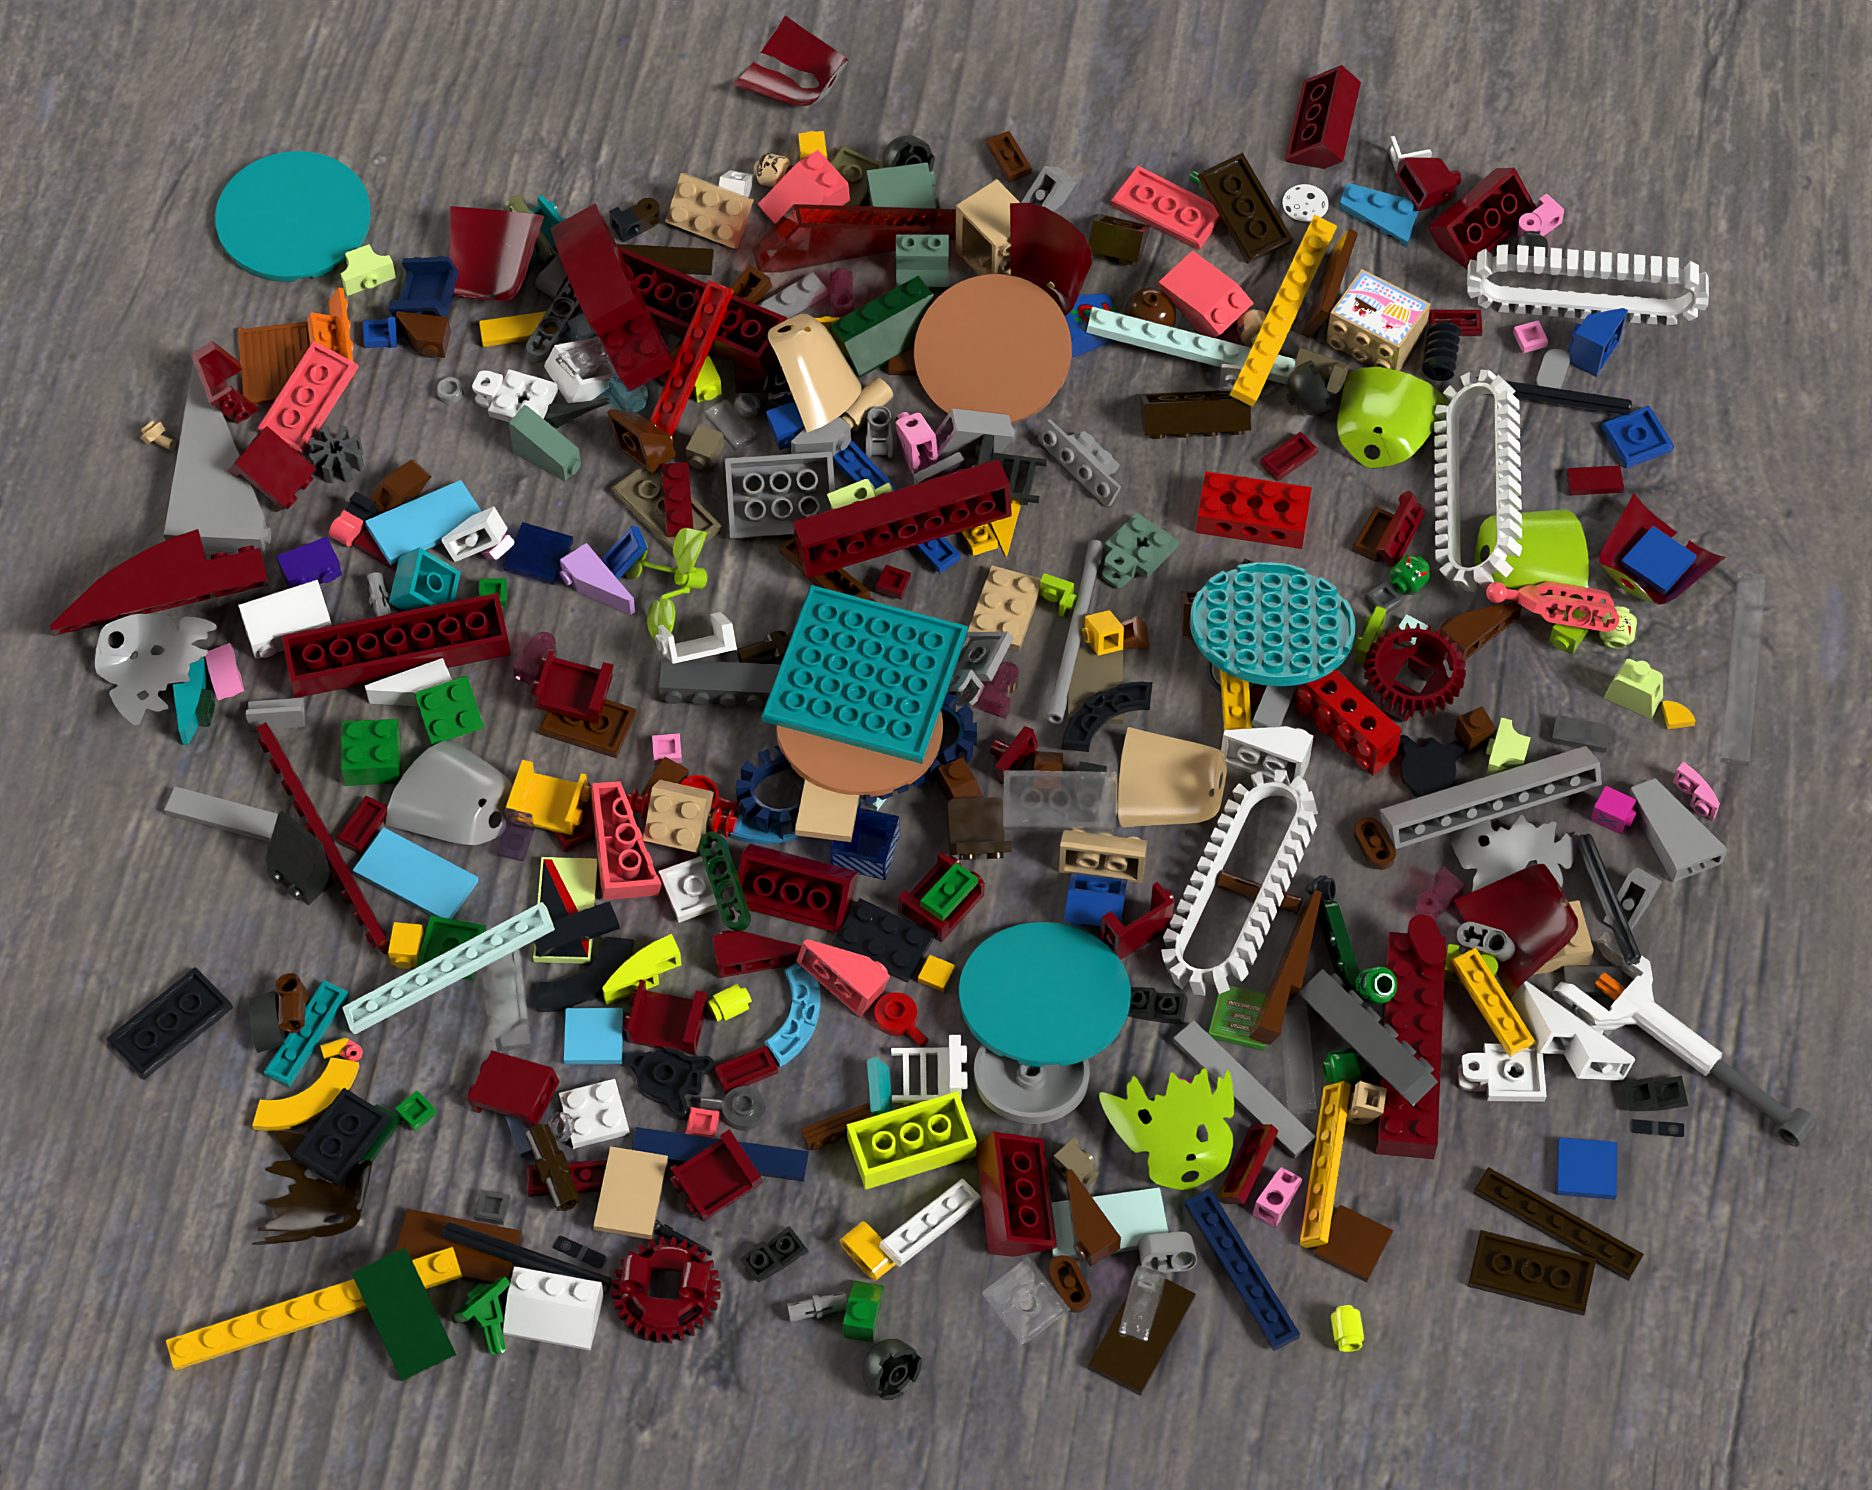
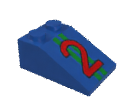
M1107 293L1079 295L1073 309L1065 316L1071 334L1072 358L1117 341L1086 333L1092 307L1119 313Z

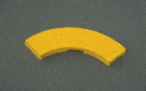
M331 1057L321 1077L305 1091L280 1100L260 1099L252 1125L253 1129L261 1131L291 1129V1126L307 1121L311 1122L321 1117L343 1088L350 1089L360 1067L359 1062Z

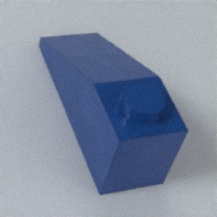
M795 402L766 411L768 425L779 450L791 448V441L805 428Z

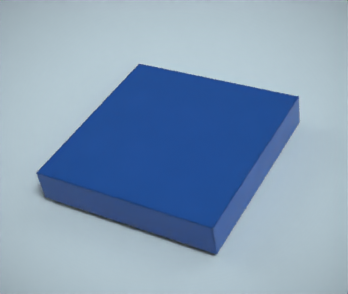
M1650 406L1602 423L1601 429L1626 469L1672 452L1674 449V444Z
M1652 526L1622 559L1620 566L1665 595L1696 561L1697 555Z
M1559 1137L1557 1147V1195L1615 1200L1617 1196V1142Z

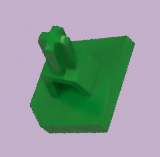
M501 1277L485 1287L482 1284L477 1285L467 1294L470 1299L464 1303L465 1305L451 1316L456 1323L468 1321L472 1318L479 1328L483 1327L488 1351L491 1355L506 1351L500 1325L504 1320L498 1295L511 1284L506 1277Z

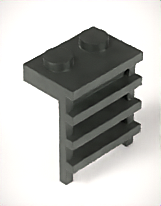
M984 434L982 445L977 444L975 460H978V464L972 467L998 459L1002 467L1004 462L1014 463L1010 479L1011 503L1013 500L1023 501V505H1028L1029 502L1039 503L1040 496L1030 495L1035 468L1036 466L1046 467L1047 459L994 453V435ZM1020 464L1029 465L1024 494L1014 493Z

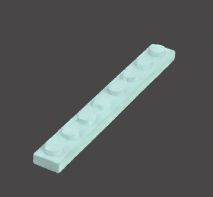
M1092 307L1086 333L1221 367L1222 364L1243 366L1251 350L1250 347ZM1278 355L1267 379L1287 384L1289 375L1294 370L1296 359Z
M541 902L343 1006L342 1008L350 1031L357 1034L555 930L547 907Z

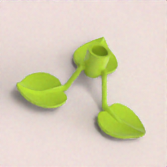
M683 528L678 532L673 546V555L677 559L676 566H678V569L645 561L647 549L624 573L628 579L633 580L641 575L643 566L675 573V583L681 589L661 595L660 601H652L648 610L647 627L655 642V635L659 634V625H664L670 633L673 630L675 606L668 598L683 593L689 594L690 589L701 590L706 586V570L694 567L707 535L705 531Z

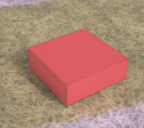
M691 1107L685 1134L715 1138L720 1117L719 1111Z

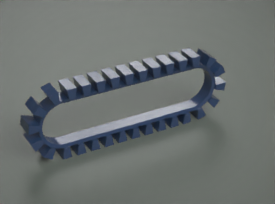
M949 693L946 694L941 708L942 718L948 720L956 727L959 736L954 744L938 752L934 762L927 770L930 782L938 779V768L941 767V764L946 765L957 760L956 756L958 758L963 757L968 764L973 757V745L977 746V722L973 723V711L965 704L956 712V696ZM778 745L774 747V761H771L769 749L758 753V769L749 761L745 762L741 767V780L736 779L737 803H740V813L746 822L756 815L757 830L768 833L771 821L780 822L781 835L793 834L792 820L798 818L800 804L785 809H775L764 805L755 795L756 787L763 779L792 768L791 763L782 754ZM925 773L913 782L914 788L925 784ZM909 785L897 788L898 794L908 791ZM893 792L881 795L882 800L892 797ZM861 795L859 798L857 809L861 808ZM863 795L866 806L877 802V796Z

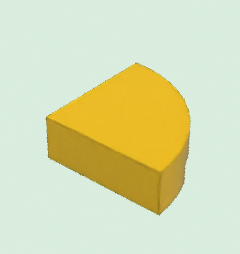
M1662 701L1661 708L1667 729L1695 725V717L1688 708L1677 702Z

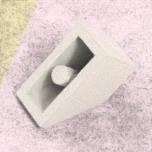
M729 170L720 177L719 186L749 197L754 174Z
M491 507L469 517L444 536L441 541L454 562H457L500 544L508 528L495 507Z

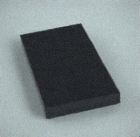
M195 967L106 1039L108 1044L145 1080L232 1010L233 1005Z

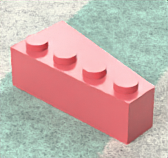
M621 781L592 783L590 797L603 900L659 896L661 881L659 876L656 875L653 861L649 852H647L642 839L643 836L639 827H637Z

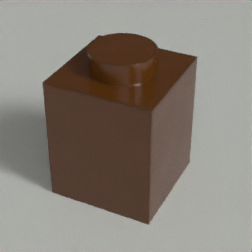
M1481 706L1458 716L1455 735L1465 745L1466 752L1471 754L1488 746L1490 738H1494L1496 727Z

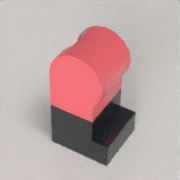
M356 491L349 499L350 504L341 513V516L334 520L329 530L331 538L347 547L352 546L354 541L366 529L365 521L378 516L376 503Z

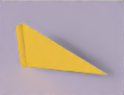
M1013 500L1011 503V517L991 522L1006 558L1018 519L1021 501Z

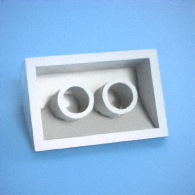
M318 580L238 605L255 660L262 657H271L277 652L284 651L282 635L332 626Z
M514 1267L507 1294L503 1335L590 1351L604 1298L602 1283Z

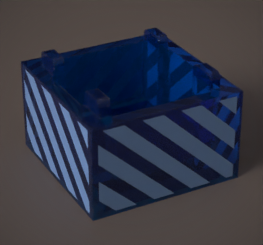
M858 807L851 842L834 840L830 851L831 865L858 871L857 874L886 880L900 835L899 816Z

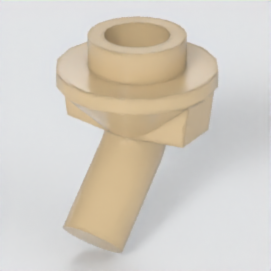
M152 420L141 429L144 435L140 439L147 445L153 441L157 445L169 450H173L176 446L175 440L161 435L165 431L161 421L156 424Z

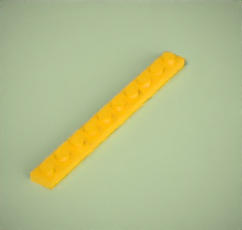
M1314 214L1230 392V396L1252 407L1255 405L1337 225Z
M453 1247L412 1260L425 1289L462 1277ZM352 1279L168 1339L166 1343L173 1368L176 1371L366 1309L367 1306L355 1280Z

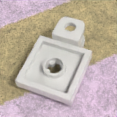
M510 369L504 379L501 374L491 371H480L472 385L473 391L477 393L475 397L476 403L484 408H488L489 417L510 422L524 404L544 419L549 409V404L552 403L558 391V385L555 382ZM484 380L490 381V383H483L481 385V382ZM523 396L529 399V401L524 400L522 403H519L518 398Z
M1484 1044L1483 1053H1468L1462 1056V1064L1457 1069L1458 1086L1460 1089L1465 1091H1485L1486 1089L1487 1101L1545 1102L1547 1095L1543 1053H1539L1535 1044L1511 1057L1508 1056L1501 1044ZM1511 1067H1515L1516 1071L1521 1072L1522 1075L1518 1076V1078H1513L1508 1072H1510Z

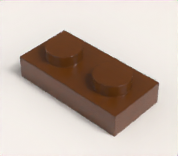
M1010 131L986 139V146L1008 183L1032 174V167Z

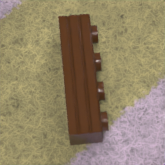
M869 1103L801 1128V1135L808 1151L818 1150L823 1145L834 1144L841 1138L847 1137V1124L874 1117V1114L871 1112Z

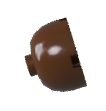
M1147 287L1131 295L1125 307V315L1174 328L1176 307L1163 290Z

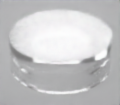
M554 1112L548 1119L547 1124H549L556 1141L565 1142L571 1137L574 1130V1122L570 1114Z

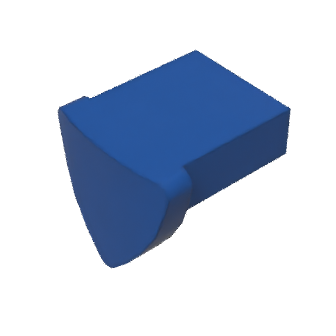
M395 316L382 320L363 321L365 348L397 347L398 328Z

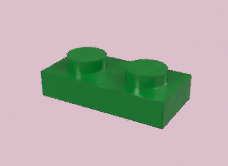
M955 863L921 899L920 906L943 922L978 884V877L958 863Z

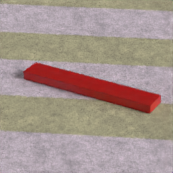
M711 280L707 282L674 363L676 366L670 370L650 418L657 428L663 432L667 431L672 437L734 293V290Z

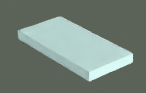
M1160 1188L1092 1197L1121 1236L1120 1249L1114 1253L1138 1250L1137 1244L1139 1240L1146 1235L1169 1233ZM1068 1200L1052 1202L1057 1247L1051 1249L1053 1259L1061 1255L1070 1256L1073 1259L1079 1258L1073 1248L1074 1239Z

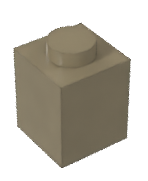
M699 424L686 447V460L688 464L695 469H704L711 472L724 449L723 433Z

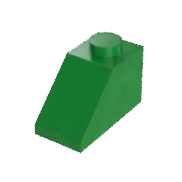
M860 1281L854 1282L843 1323L844 1338L873 1342L884 1291L883 1285Z

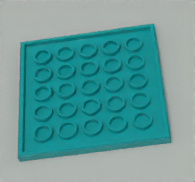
M810 585L764 708L762 721L922 764L968 633V626Z

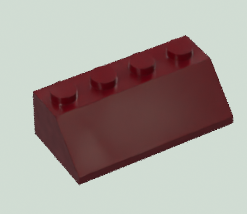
M1343 65L1303 81L1285 158L1288 163L1325 169L1343 162L1361 84Z
M1515 167L1495 168L1428 226V229L1439 249L1468 270L1470 260L1477 261L1478 252L1484 249L1491 252L1518 228L1519 219L1522 215L1532 213L1537 208Z
M749 844L742 852L738 878L749 910L838 933L844 924L853 897L858 871Z
M992 1132L976 1145L989 1254L1015 1257L1055 1249L1057 1241L1043 1138Z

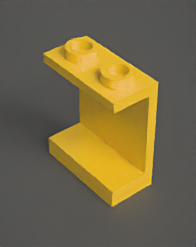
M522 760L506 805L508 821L573 835L575 826H580L582 822L583 810L581 808L583 802H588L591 794V786H588L587 774L581 773L578 783L537 774L534 772L533 762Z

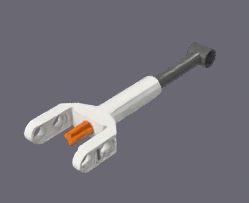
M1604 932L1596 941V944L1604 958L1615 966H1621V970L1634 980L1625 988L1605 972L1600 975L1594 986L1615 1001L1609 1011L1573 984L1560 982L1552 991L1554 999L1561 1006L1596 1031L1615 1030L1626 1024L1638 1025L1701 1074L1706 1076L1711 1073L1780 1125L1778 1129L1779 1136L1789 1145L1798 1147L1816 1126V1121L1809 1112L1801 1108H1796L1793 1112L1789 1111L1721 1060L1722 1052L1657 1005L1653 999L1651 986L1653 977L1650 961L1641 955L1640 963L1637 965L1626 964L1614 934Z

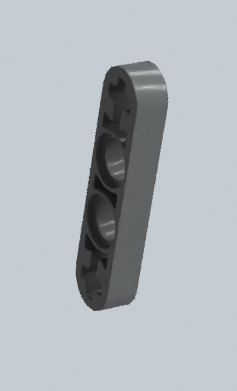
M569 280L565 283L526 344L527 355L533 362L541 363L548 359L554 345H558L581 309L575 294L573 300H571L572 291L574 290ZM563 306L571 309L565 315L557 313V309ZM548 326H556L558 331L554 334H547L544 329ZM542 340L544 341V342H543V350H542V349H539L540 346L542 345Z

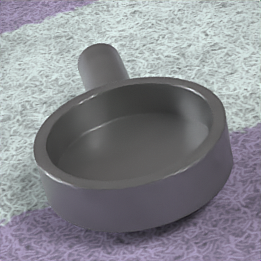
M748 1086L732 1089L727 1093L724 1100L701 1099L700 1109L723 1112V1117L727 1124L741 1131L756 1128L762 1123L766 1115V1103L763 1095L758 1090Z

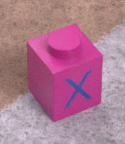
M1605 786L1594 806L1591 821L1621 834L1626 825L1631 827L1637 815V812L1633 810L1636 799Z

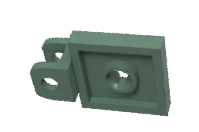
M1136 513L1104 544V551L1108 554L1104 562L1106 567L1102 572V579L1115 588L1124 587L1134 578L1135 572L1147 579L1178 548L1179 540ZM1137 543H1144L1147 548L1145 546L1139 548ZM1117 573L1121 577L1116 579L1113 578L1111 574Z

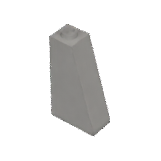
M1656 778L1649 781H1638L1630 788L1628 796L1636 799L1633 809L1637 812L1636 818L1673 883L1723 864L1727 853L1726 847Z

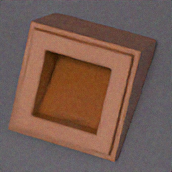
M1137 616L1120 622L1124 627L1123 650L1149 647L1148 628L1143 620Z

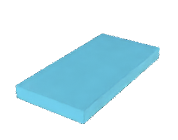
M459 480L365 521V527L388 563L392 565L398 562L400 556L419 547L427 550L441 544L444 536L472 515L482 511L463 482Z
M384 827L353 869L355 876L426 914L453 919L479 882L477 876Z

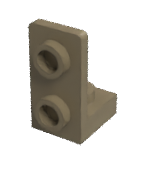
M1305 348L1299 349L1294 369L1311 360L1315 366L1311 370L1315 374H1320L1323 383L1327 385L1326 390L1335 394L1339 392L1343 387L1350 364Z

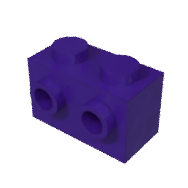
M327 536L276 556L280 572L288 589L318 580L319 584L329 583L342 576L339 560Z

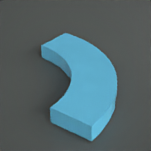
M798 963L784 969V976L789 983L792 993L789 1017H787L782 1027L765 1041V1046L767 1045L770 1054L779 1067L788 1063L805 1047L819 1019L821 1005L819 981Z

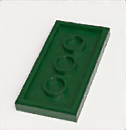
M406 1247L351 1273L402 1382L456 1356L455 1350Z

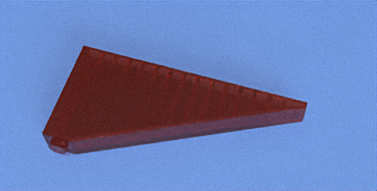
M793 204L753 248L757 270L760 272L781 273L895 251L896 235H949V240L956 239V209Z

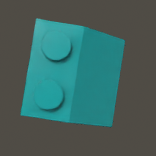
M420 547L399 557L389 603L402 611L454 602L461 571Z

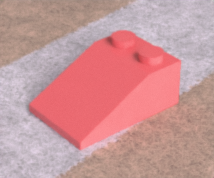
M816 150L796 163L758 203V208L787 240H790L832 213L833 210L849 202V185L819 150Z
M1193 250L1157 282V285L1200 335L1211 338L1221 335L1254 304L1235 281Z
M809 939L803 942L796 960L801 967L858 1017H861L882 995L890 978L885 966L878 961L874 962L867 956Z

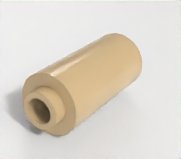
M874 378L861 390L856 401L839 417L850 424L852 431H857L867 422L868 412L873 407L884 406L893 398L891 388L882 379Z

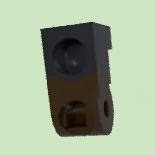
M643 198L637 205L624 211L616 207L609 211L610 226L624 243L659 223V204L653 198Z

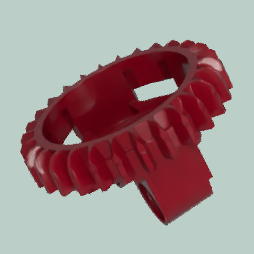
M1406 623L1404 630H1401L1396 625L1394 633L1386 629L1384 636L1378 635L1376 642H1372L1370 650L1366 653L1364 679L1368 680L1367 688H1374L1373 697L1381 695L1379 704H1381L1383 711L1406 722L1409 717H1413L1415 711H1419L1421 717H1424L1425 710L1427 709L1434 715L1436 706L1444 711L1446 703L1452 705L1454 697H1459L1460 689H1463L1466 677L1465 660L1462 659V651H1456L1457 642L1449 644V635L1442 638L1440 637V629L1433 633L1431 632L1430 625L1424 630L1420 628L1419 623H1417L1415 628H1410L1409 624ZM1416 638L1414 646L1401 649L1393 648L1395 640L1399 644ZM1445 659L1448 662L1450 671L1453 670L1451 678L1448 677L1443 664ZM1407 660H1409L1407 668L1410 671L1428 680L1420 693L1394 680Z
M661 1237L660 1245H655L652 1239H650L649 1248L645 1249L644 1246L638 1244V1254L629 1251V1256L621 1259L620 1262L623 1269H615V1275L619 1279L612 1280V1286L616 1290L611 1291L612 1298L617 1300L613 1304L615 1310H620L618 1313L619 1319H627L625 1321L627 1329L635 1325L634 1334L636 1336L645 1331V1340L648 1341L653 1334L656 1335L658 1344L661 1342L662 1336H667L671 1344L674 1335H678L680 1340L684 1341V1332L688 1331L692 1336H695V1326L703 1330L705 1328L702 1319L712 1320V1313L709 1310L717 1311L718 1304L715 1301L720 1300L721 1294L716 1290L721 1288V1281L715 1280L718 1278L719 1272L718 1270H712L714 1268V1261L709 1260L705 1262L707 1252L704 1251L697 1255L698 1245L695 1244L688 1249L686 1239L679 1246L676 1243L675 1237L672 1238L670 1244H666L664 1237ZM652 1269L682 1272L679 1300L648 1297ZM628 1298L632 1299L636 1306L642 1311L643 1315L641 1317V1320L640 1315L635 1311L633 1306L628 1305ZM699 1306L700 1313L698 1316L694 1312L688 1318L682 1320L683 1326L680 1327L679 1317L688 1312L692 1307Z

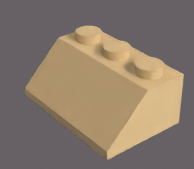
M1079 829L1064 830L1060 845L1059 873H1079L1127 879L1128 882L1142 883L1148 841L1141 840L1138 837H1115L1109 833H1086Z

